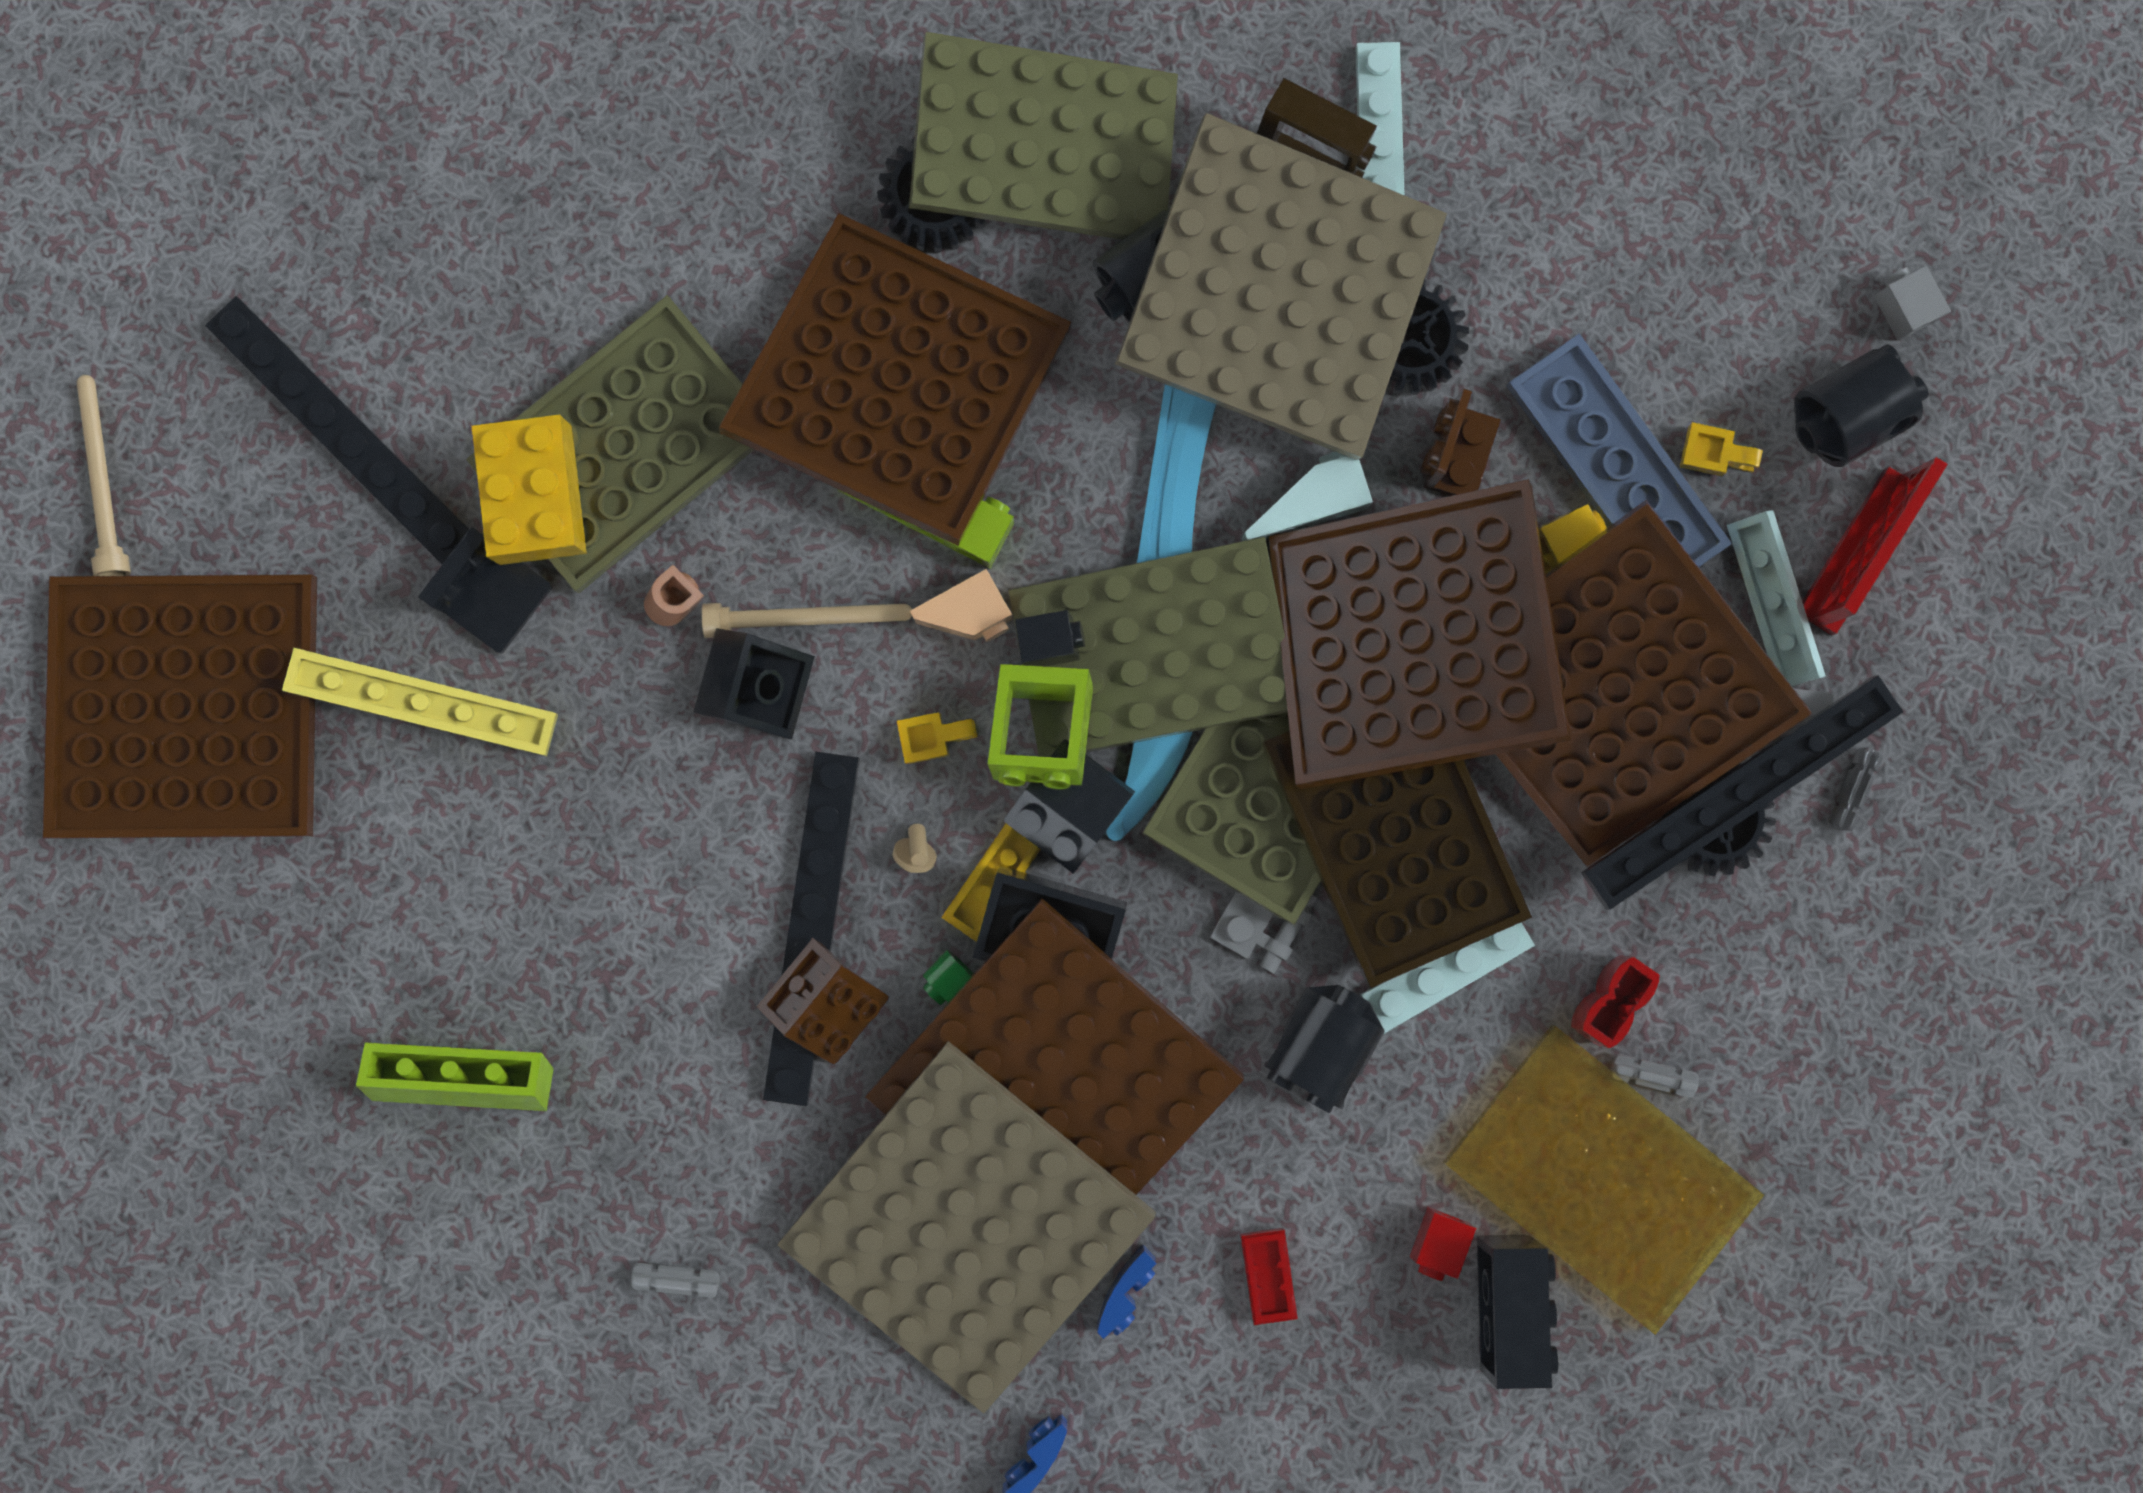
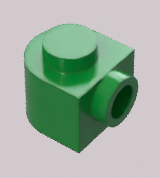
M947 949L923 974L927 981L923 989L933 1000L942 1005L945 1001L949 1002L974 973L954 953Z

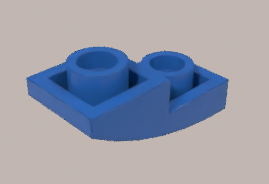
M1144 1245L1126 1262L1105 1297L1097 1322V1333L1103 1339L1111 1332L1116 1336L1119 1335L1135 1319L1132 1312L1136 1309L1135 1300L1127 1292L1131 1288L1136 1292L1139 1291L1155 1275V1272L1152 1270L1157 1264L1155 1256Z
M1063 1414L1055 1420L1047 1416L1029 1431L1028 1434L1031 1439L1027 1441L1026 1452L1032 1461L1028 1463L1024 1458L1005 1473L1004 1477L1007 1481L1003 1483L1002 1493H1031L1044 1478L1054 1463L1067 1433V1420Z

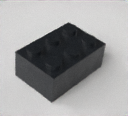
M1004 866L999 867L972 958L986 961L1035 905L1043 899L1112 959L1126 912V901Z
M1530 1235L1477 1236L1480 1370L1496 1389L1552 1388V1374L1558 1373L1559 1366L1557 1349L1555 1346H1551L1550 1328H1556L1557 1325L1556 1304L1554 1300L1549 1299V1282H1554L1556 1277L1553 1254H1548V1248Z

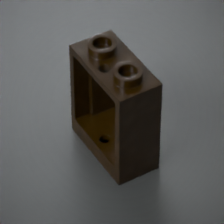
M1283 78L1267 105L1256 133L1363 178L1364 171L1377 146L1370 143L1377 125L1286 78ZM1284 124L1349 156L1347 164L1344 165L1282 133Z

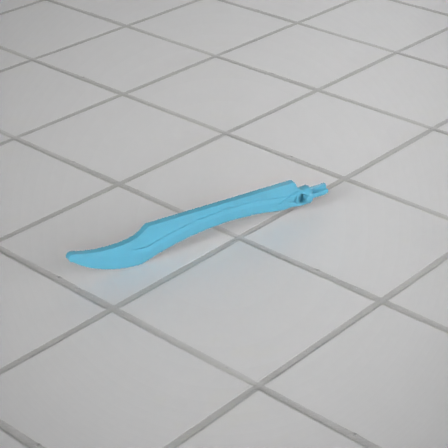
M1166 384L1163 392L1137 563L1192 552L1199 478L1209 429L1216 408L1214 403ZM1192 732L1134 743L1125 784L1136 792L1107 829L1109 839L1113 841L1122 840L1160 798L1184 756Z

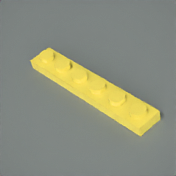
M297 648L293 649L282 691L543 756L548 754L558 714Z

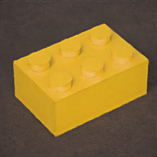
M560 414L473 425L472 435L486 557L499 565L587 554L572 426Z

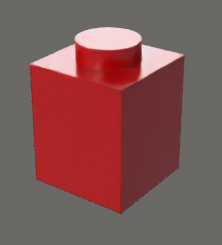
M1427 1207L1409 1257L1419 1264L1418 1272L1439 1281H1443L1445 1275L1458 1279L1477 1228L1467 1221Z

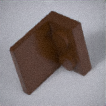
M1463 388L1455 399L1449 398L1445 408H1441L1433 433L1439 434L1440 437L1439 440H1435L1432 449L1428 448L1420 473L1427 475L1424 488L1449 496L1479 490L1501 419L1467 409L1472 394L1471 390Z
M812 938L756 1007L785 1037L829 1063L836 1064L850 1049L853 1042L871 1020L878 1015L880 1009L888 1001L889 996L847 968L822 943Z

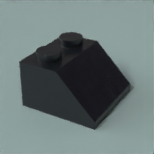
M717 628L693 713L792 740L815 656L748 633Z
M1064 739L1051 757L1067 758L1069 741ZM1085 754L1082 786L1070 785L1067 789H1052L1044 786L1043 783L1031 782L1003 821L1074 874L1136 791Z

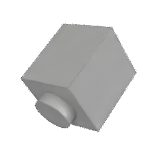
M1927 266L1913 273H1910L1908 267L1897 271L1883 280L1886 287L1874 295L1877 304L1898 341L1935 323L1951 312Z

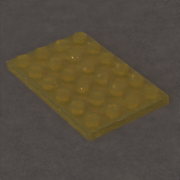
M1554 1025L1550 1026L1443 1161L1445 1165L1654 1335L1657 1334L1764 1197V1194Z

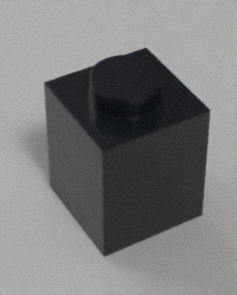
M1068 610L1015 619L1022 664L1045 667L1080 660L1078 648L1085 647L1083 627L1081 621L1074 622Z

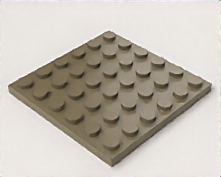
M1206 113L1197 131L1115 365L1359 460L1363 458L1447 213Z
M947 1041L788 1229L777 1245L984 1414L1154 1220L1156 1211Z

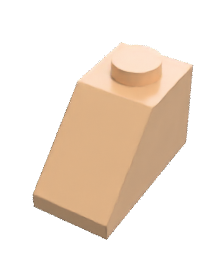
M987 569L910 610L916 624L972 640H977L983 636L986 642L1007 632L1009 628L1006 623L1013 620L1012 613Z

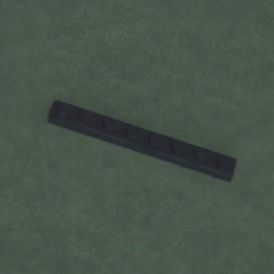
M235 296L205 326L443 564L468 532L469 528L239 297Z
M1879 675L1869 678L1582 871L1581 874L1604 908L1611 910L1904 711Z
M815 751L782 975L812 938L822 943L831 952L858 775L859 757ZM775 1026L763 1100L808 1106L816 1054L785 1037Z

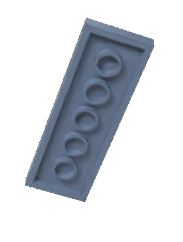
M1580 333L1506 385L1594 509L1601 515L1607 527L1647 500L1698 567L1732 544Z

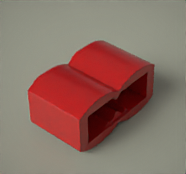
M1619 955L1615 957L1601 971L1596 983V991L1586 996L1577 1006L1572 1017L1571 1028L1598 1046L1614 1047L1629 1032L1634 1020V1012L1645 1006L1655 994L1660 975L1633 956Z

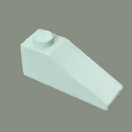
M1332 452L1320 457V464L1315 465L1244 533L1242 541L1261 537L1269 540V536L1312 527L1367 510L1373 501L1360 460L1350 458L1338 452Z

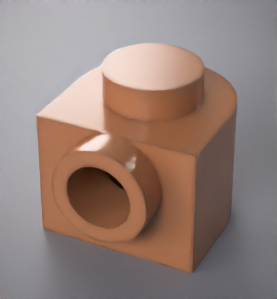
M672 565L654 581L645 596L644 609L653 622L662 626H673L690 614L704 595L699 591L697 583L691 576L680 572Z

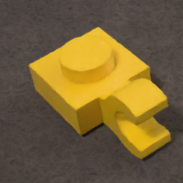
M1692 422L1688 426L1679 467L1721 477L1726 474L1728 465L1734 469L1753 473L1754 467L1759 468L1763 450L1733 444L1735 431Z
M940 712L897 721L905 764L950 756L947 743L978 738L974 720L966 719L943 724Z

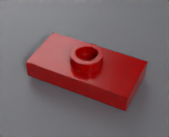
M1276 1228L1240 1234L1253 1325L1298 1319L1285 1229Z

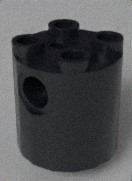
M1170 208L1157 214L1093 260L1095 273L1102 285L1101 288L1094 292V296L1101 309L1112 321L1117 320L1123 315L1128 323H1130Z
M1887 344L1879 349H1872L1798 392L1794 398L1796 435L1807 451L1816 453L1824 462L1833 467H1844L1915 426L1922 419V401L1929 396L1927 386L1920 377L1911 376L1893 346Z
M1340 985L1306 987L1283 1029V1034L1276 1050L1264 1064L1266 1068L1270 1069L1266 1078L1288 1091L1292 1090L1295 1084L1310 1092L1306 1101L1328 1113H1331L1334 1106L1343 1109L1350 1087L1356 1078L1363 1073L1385 1032L1370 1002Z

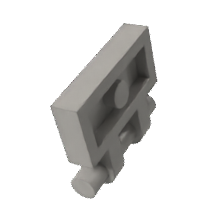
M1235 891L1209 938L1246 959L1250 957L1256 944L1267 950L1259 966L1275 974L1282 960L1287 961L1293 949L1290 946L1301 926L1306 927L1312 917L1309 912L1317 898L1312 895L1295 925L1284 921L1276 937L1272 938L1263 932L1273 913Z

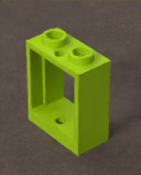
M1000 664L987 763L994 780L1014 787L1023 786L1025 782L1043 783L1044 786L1052 789H1067L1070 785L1082 786L1093 693L1089 669ZM1012 698L1074 702L1067 758L1005 754Z

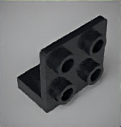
M471 527L419 594L418 598L430 607L445 613L487 646L502 654L537 610L553 586L523 562L499 565L487 558L484 534Z

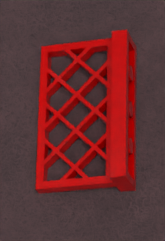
M1935 457L1904 474L1899 473L1890 466L1883 470L1802 600L1809 622L1832 636L1838 633L1847 617L1856 614L1948 465L1946 462Z

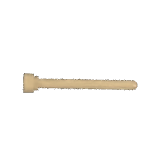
M82 375L77 379V390L99 548L95 549V557L91 558L93 576H129L131 574L129 556L123 554V548L117 545L96 384L91 376Z
M721 603L702 604V628L704 638H714L717 628L732 631L733 628L907 621L912 617L910 613L912 608L908 604L731 611L730 607H722Z

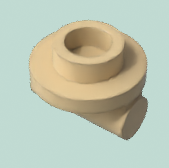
M913 824L908 828L909 838H903L896 842L893 849V858L904 870L911 873H923L934 867L937 856L935 850L927 843L925 827L922 824Z

